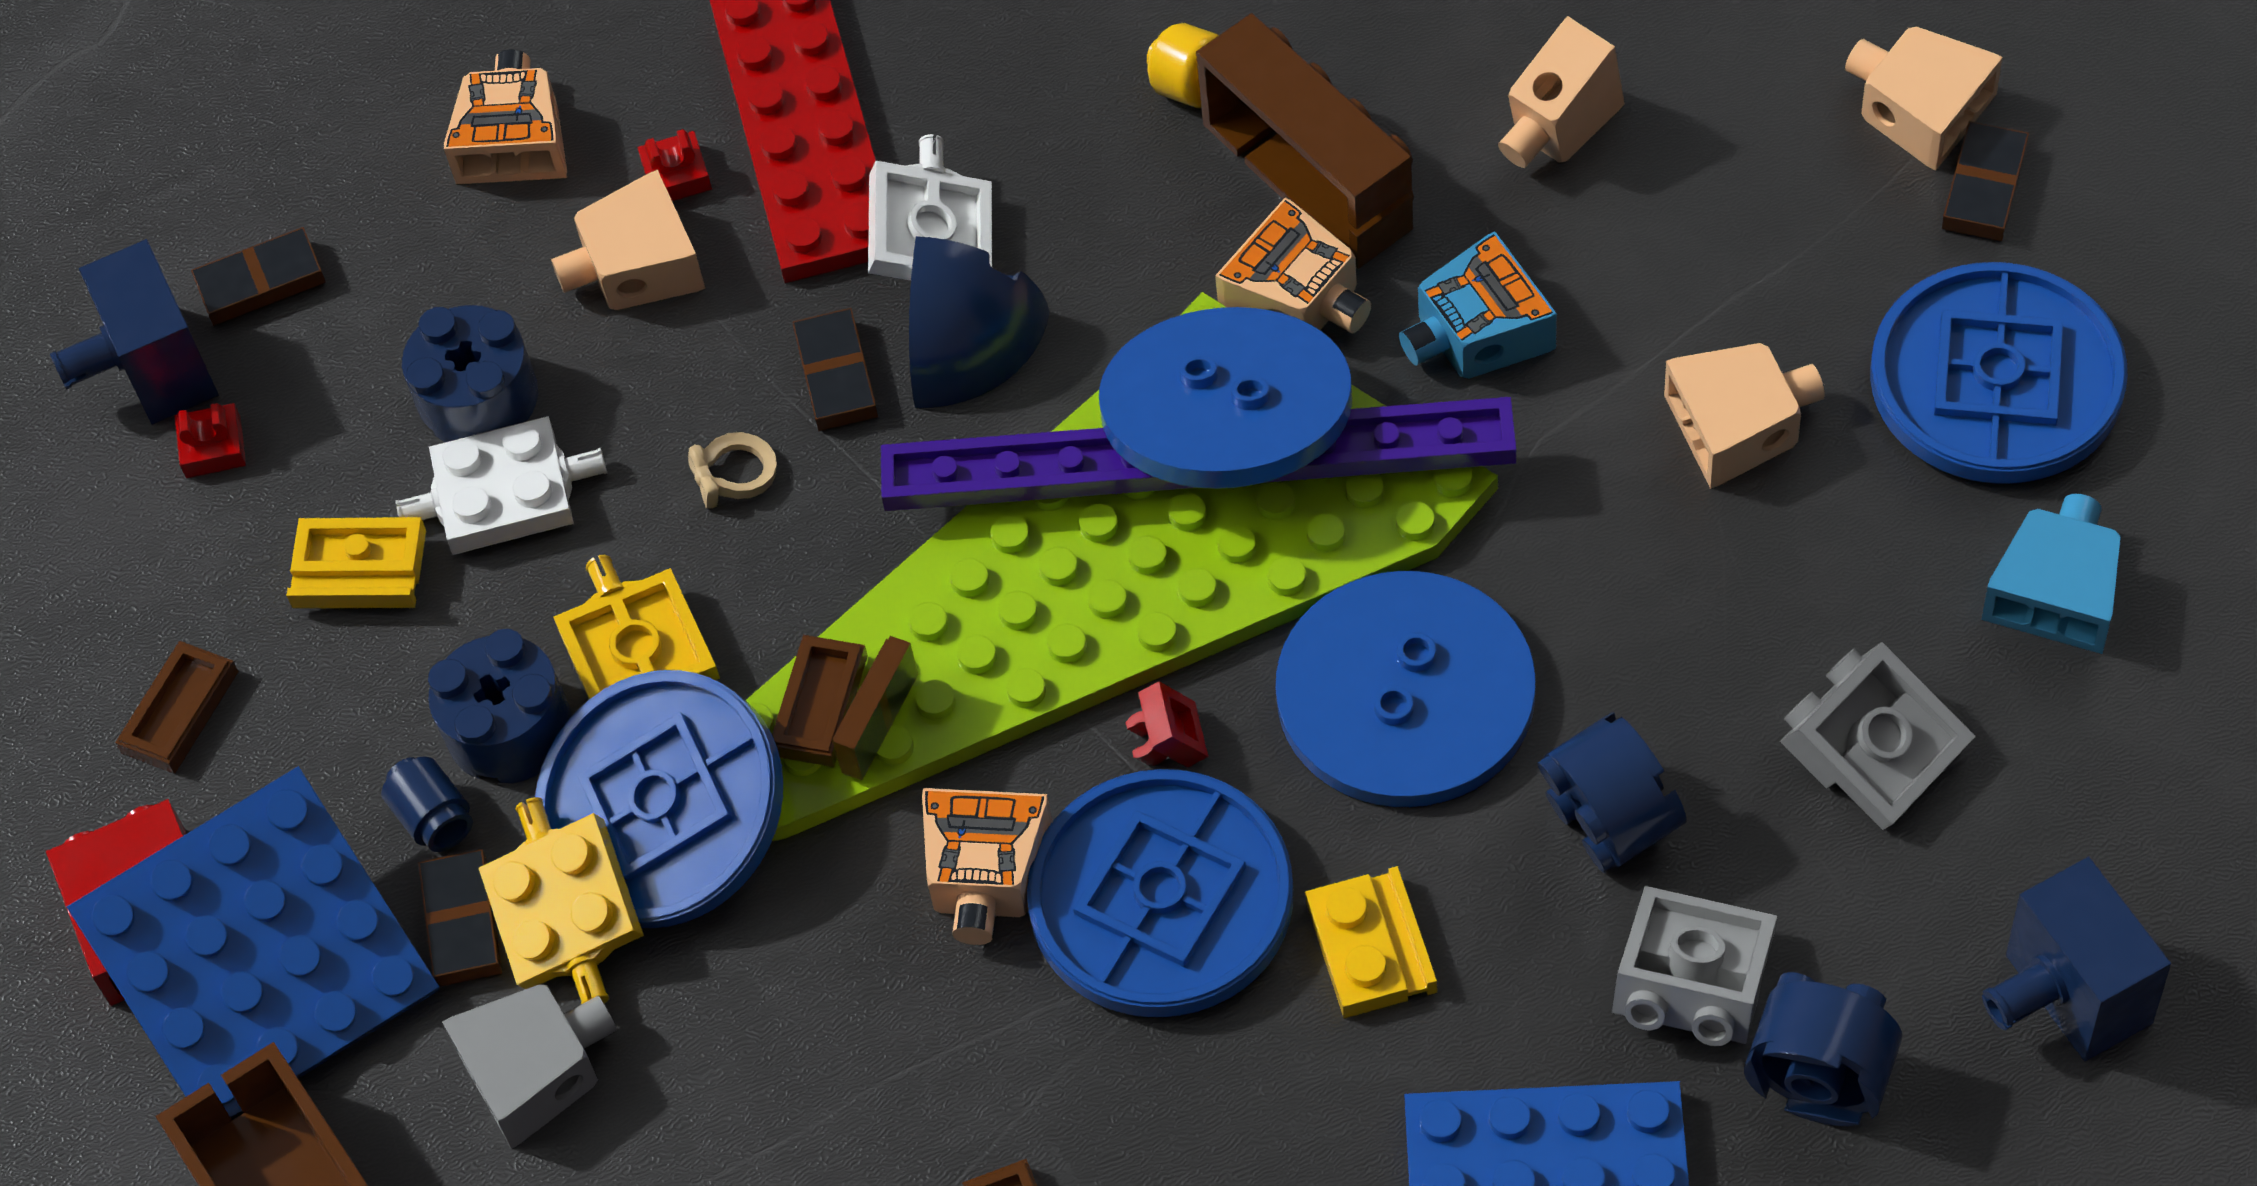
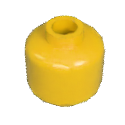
M1186 23L1174 24L1164 30L1153 41L1147 53L1149 82L1155 92L1183 104L1201 108L1196 51L1219 35Z

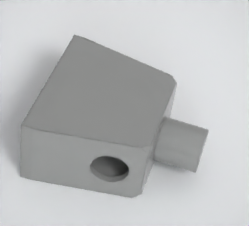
M547 985L533 986L452 1016L442 1022L459 1057L511 1149L521 1144L595 1086L598 1079L584 1049L617 1031L613 1019L599 996L563 1014Z

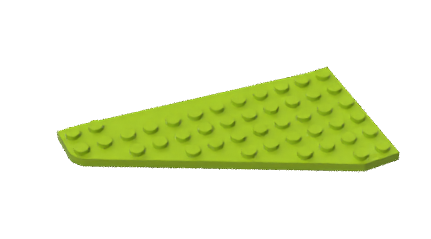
M1201 292L1181 315L1205 309L1225 308L1226 306ZM1352 385L1351 409L1385 406ZM1099 390L1051 432L1103 428L1099 405ZM1483 466L1266 482L1236 488H1187L967 505L818 636L820 638L865 645L868 657L858 690L885 640L889 639L890 636L911 643L918 676L863 780L843 774L838 759H836L835 766L830 767L780 758L783 773V801L779 822L772 841L796 835L1302 617L1311 606L1325 595L1354 580L1384 572L1409 571L1438 558L1498 490V475ZM796 656L746 699L765 721L771 734L773 733Z

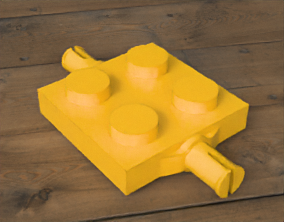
M599 555L598 558L605 576H602L594 558L590 559L586 564V571L589 573L598 593H595L583 605L553 617L588 699H591L603 689L618 681L650 671L682 670L701 674L714 680L720 679L714 660L671 568L643 580L624 581L621 583L610 556Z
M533 797L526 799L527 805L520 802L516 805L515 809L519 814L527 840L515 851L479 867L516 984L524 989H528L555 977L573 976L581 1004L596 996H599L605 1004L609 1000V995L606 993L597 965L603 962L615 949L644 936L603 818L592 813L561 829H551L542 798Z

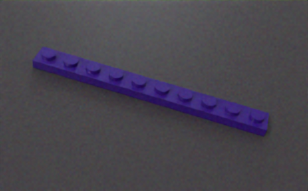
M1511 397L1351 409L1350 417L1341 435L1321 456L1290 474L1267 482L1516 464V441ZM1103 428L881 445V496L884 511L1197 488L1167 482L1140 471L1116 452L1107 439Z

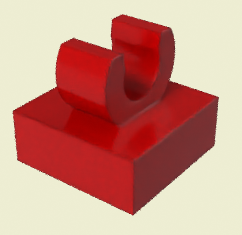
M678 130L676 131L677 136L656 142L654 138L647 139L645 145L637 147L645 175L658 170L672 201L712 190L709 175L694 131Z
M216 403L211 404V408L193 412L182 410L178 412V415H174L179 464L186 478L246 466L241 416L235 403L222 406Z
M1160 681L1138 692L1142 711L1133 714L1125 723L1128 730L1141 737L1148 735L1149 739L1144 745L1132 751L1135 759L1146 765L1154 766L1169 757L1188 768L1209 757L1195 701Z

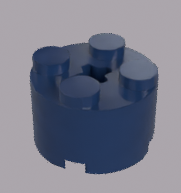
M465 305L449 309L434 307L427 310L420 317L419 327L412 333L404 348L402 369L417 411L423 422L433 430L436 437L445 443L512 426L516 423H523L530 418L538 398V384L521 333L510 314L506 311L494 310L484 306Z
M500 629L493 632L490 636L481 637L462 645L445 660L437 662L428 675L430 685L429 708L443 740L456 764L464 772L478 779V775L497 778L499 783H517L540 774L544 760L556 736L572 717L568 700L547 655L537 645L523 639L517 631L512 629Z
M1615 712L1609 713L1544 756V759L1537 763L1541 774L1551 787L1545 794L1552 808L1566 825L1577 819L1587 834V837L1582 840L1584 848L1594 864L1603 873L1614 866L1620 867L1687 822L1684 807L1676 790L1666 796H1663L1661 792L1664 790L1659 775L1664 772V769L1628 721L1623 717L1616 720Z
M1783 973L1778 980L1777 986L1768 996L1745 1063L1744 1075L1750 1086L1765 1099L1770 1088L1788 1098L1784 1110L1798 1117L1835 1126L1858 1125L1863 1113L1869 1112L1871 1119L1878 1115L1902 1042V1030L1897 1021L1884 1010L1886 1004L1885 996L1870 986L1850 984L1844 989L1830 984L1815 982L1810 977L1800 973Z

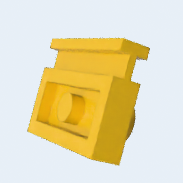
M421 517L299 518L290 569L292 574L291 588H287L286 594L291 607L415 608L416 584H419L426 528Z
M1398 866L1388 868L1387 874L1370 878L1369 874L1305 891L1306 905L1343 1018L1408 1001V996L1427 992V995L1437 993V980Z

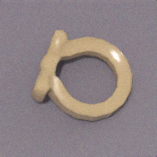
M744 432L727 433L715 438L705 449L700 445L694 444L689 448L688 452L689 467L693 475H695L696 483L700 486L706 509L717 507L718 496L743 499L762 494L772 485L776 475L777 462L775 452L767 442L756 435ZM732 450H743L751 452L759 458L763 464V471L757 479L751 482L734 483L722 478L713 477L709 467L722 454Z

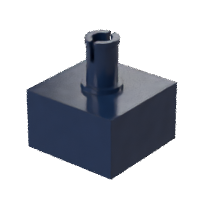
M147 239L78 268L104 325L99 327L100 334L61 351L50 353L66 389L72 388V385L117 366L119 371L125 370L151 425L178 414L179 411L187 410L219 396Z
M2088 856L2019 894L2006 957L2018 971V974L1993 988L1989 987L1984 990L1982 1000L1993 1022L2005 1031L2018 1021L2045 1008L2084 1062L2154 1023L2171 962Z

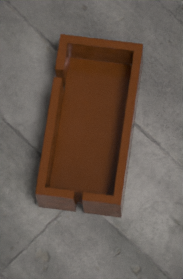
M1250 13L1196 51L1203 125L1237 157L1270 133L1276 131L1277 134L1245 156V164L1282 199L1286 197L1349 247L1355 255L1356 267L1358 269L1413 230V158L1410 150L1398 136L1393 134L1388 136L1372 121L1368 111L1358 100L1354 98L1348 100L1332 85L1328 75L1318 64L1313 62L1308 64L1292 49L1289 40L1279 29L1275 27L1269 29L1253 13Z
M274 1042L221 1074L224 1082L244 1112L234 1120L231 1119L209 1083L155 1116L199 1186H368Z

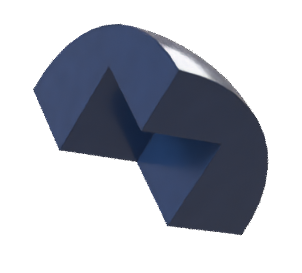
M916 236L909 308L910 376L915 408L948 406L976 398L1004 383L1028 361L1043 337L1050 311L1043 293L1025 273L1020 271L1011 276L993 269L990 266L989 253L982 249L951 240Z

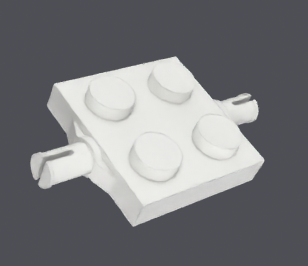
M933 134L925 135L919 139V164L904 166L875 161L869 174L868 273L911 281L916 236L951 240L987 251L990 255V266L992 267V181L965 177L943 166L944 140L937 135L933 142Z
M549 416L430 446L429 451L434 471L431 492L403 500H395L399 517H421L422 520L438 516L439 521L445 527L446 538L452 555L574 524L569 503L572 481L603 473L607 474V469L601 448L565 458L563 451L556 444Z

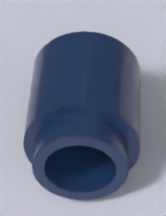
M406 758L396 763L389 770L381 791L382 799L418 845L427 846L433 852H443L459 844L468 835L473 825V819L469 815V803L433 758Z

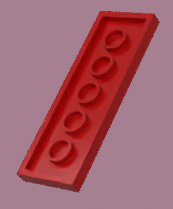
M710 0L784 283L868 262L869 174L876 160L830 0Z

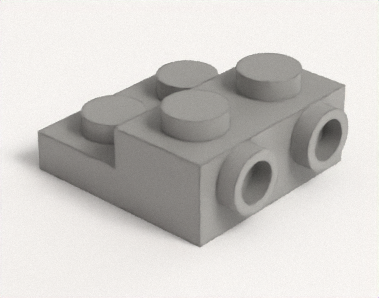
M1881 642L1863 656L1855 649L1847 653L1826 675L1834 686L1821 699L1813 692L1809 693L1787 714L1784 720L1792 729L1780 742L1826 789L1837 783L1884 830L1893 825L1976 736Z
M1645 886L1617 973L1612 1013L1625 1016L1630 1024L1642 1030H1655L1662 1025L1692 1031L1699 1041L1710 1046H1721L1730 1040L1746 1044L1759 999L1763 973L1774 937L1777 915Z

